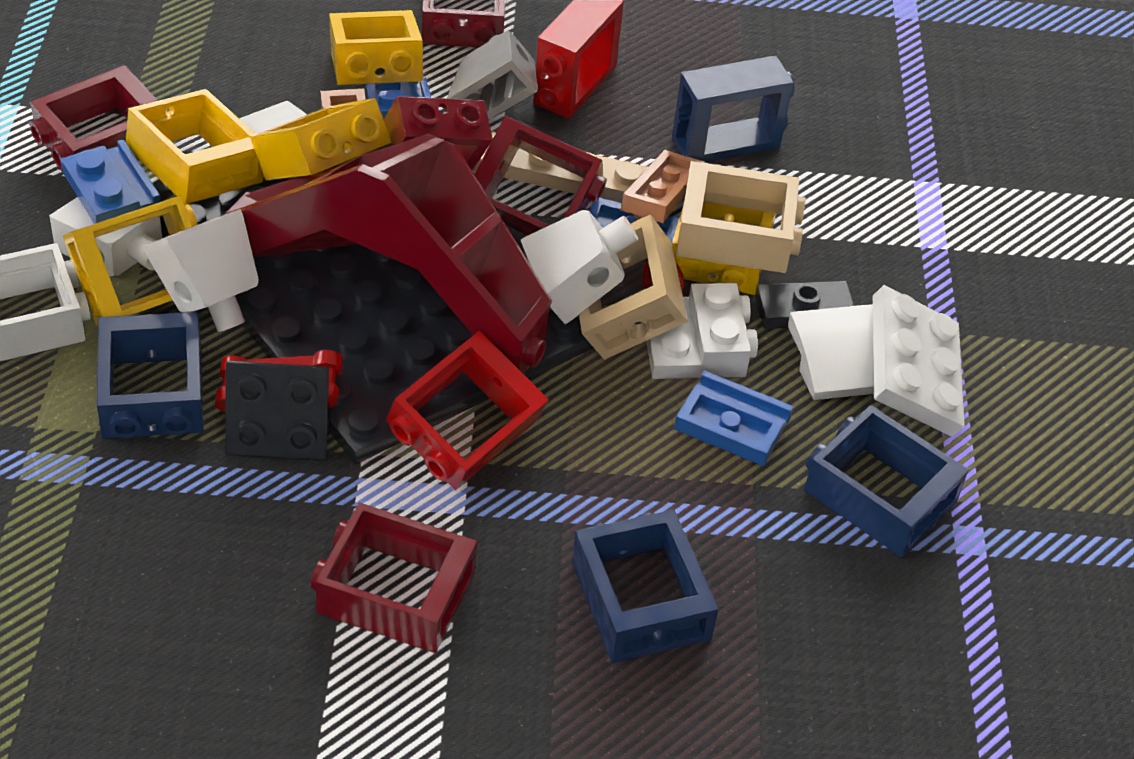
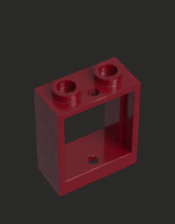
M423 0L422 43L425 45L481 47L489 42L493 36L504 33L505 0H494V12L434 8L435 0Z
M123 65L31 101L33 121L29 122V128L35 142L39 146L45 145L56 166L62 171L61 158L103 145L107 150L118 147L117 141L123 139L126 142L127 121L81 140H77L67 129L68 127L116 108L128 120V108L158 100Z
M397 96L384 118V123L392 143L365 154L430 134L456 145L471 170H473L493 141L484 100ZM438 107L444 108L446 113L440 112Z
M508 116L504 117L493 141L474 173L505 225L526 235L535 233L550 225L493 199L518 149L584 178L563 219L579 211L586 210L590 201L597 203L607 182V178L603 177L602 159Z
M359 502L349 521L343 519L339 523L333 539V550L327 560L320 559L314 569L311 578V589L316 590L317 613L436 654L475 574L477 541ZM366 548L438 571L420 609L347 585Z

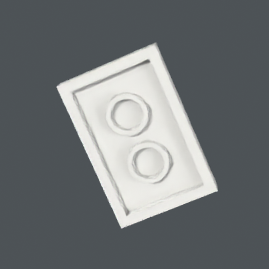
M883 285L873 295L874 399L953 437L965 427L959 323L948 315L938 313L915 301L912 297Z

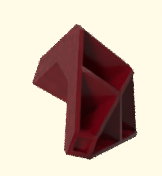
M426 134L350 159L313 175L299 176L251 193L246 192L225 213L228 214L241 209L253 258L360 244L418 269L473 335L480 330L523 374H525L530 366L535 368L543 358L547 344L548 313L552 299L458 147L452 143Z

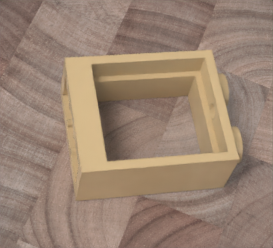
M691 161L676 256L786 273L790 255H799L803 228L795 227V224H802L806 197L798 196L799 177ZM703 202L782 214L780 230L702 218Z
M651 214L631 223L638 241L616 254L623 269L648 258L653 286L602 309L601 300L598 299L579 314L582 334L604 360L688 322L671 241Z

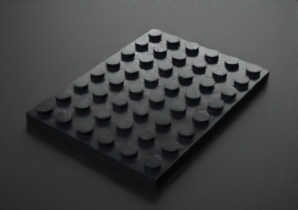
M263 177L262 183L196 201L189 205L193 209L199 225L223 216L246 192L251 193L296 177L265 180V177ZM164 221L163 229L170 236L166 223ZM360 244L253 258L259 279L258 285L235 295L245 320L241 325L268 358L314 356L320 350L335 351L343 356L342 373L336 377L335 382L340 389L338 403L336 406L328 408V416L330 417V434L355 464L401 443L394 436L390 424L386 421L395 398L471 338L473 334L418 269ZM549 308L545 353L540 363L535 368L530 366L524 375L530 380L594 348L582 334L579 315L564 324L552 308ZM462 373L418 409L417 412L434 427L490 398L465 373Z

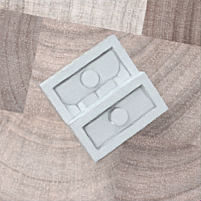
M873 304L790 312L788 328L802 355L800 373L813 400L874 394Z

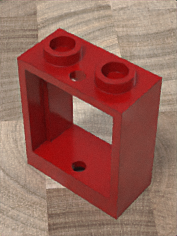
M573 0L538 37L536 58L538 91L534 93L533 104L570 119L615 69L618 59L624 0Z
M479 330L396 397L386 421L390 424L394 436L401 443L407 446L411 445L425 459V464L431 474L440 481H446L456 491L538 420L549 399ZM462 373H465L511 419L510 422L466 459L417 412L418 409Z

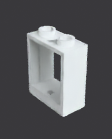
M58 243L0 256V299L55 287L61 307L0 321V361L86 341L82 321L91 319L88 303L84 292L75 293L73 288L79 287L72 260H63Z

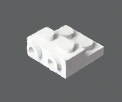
M737 283L691 284L689 297H683L688 322L646 341L652 379L701 378L704 370L720 377H746L749 359L756 357L758 349L756 330L746 329L745 325L750 320L749 296H739Z

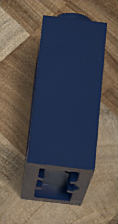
M777 56L681 72L672 140L680 154L709 162L780 148L784 129L788 126L787 112L790 97L794 95L795 91L794 79L791 73L786 72ZM763 96L758 118L709 127L712 105Z
M198 312L98 317L97 411L102 439L204 432L202 346ZM187 360V391L113 395L114 364Z
M870 405L856 419L852 416L846 419L839 428L836 437L828 445L821 443L813 450L806 463L809 474L804 491L902 558L958 501L969 469ZM866 450L922 489L899 511L843 473L842 470Z
M675 510L656 514L644 513L636 518L609 524L597 523L586 529L575 531L572 564L611 663L712 640L719 609ZM664 549L685 598L622 612L602 562Z

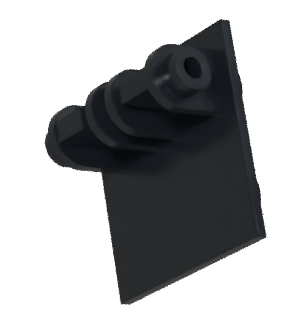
M226 360V454L326 460L327 436L330 434V417L328 416L329 367Z

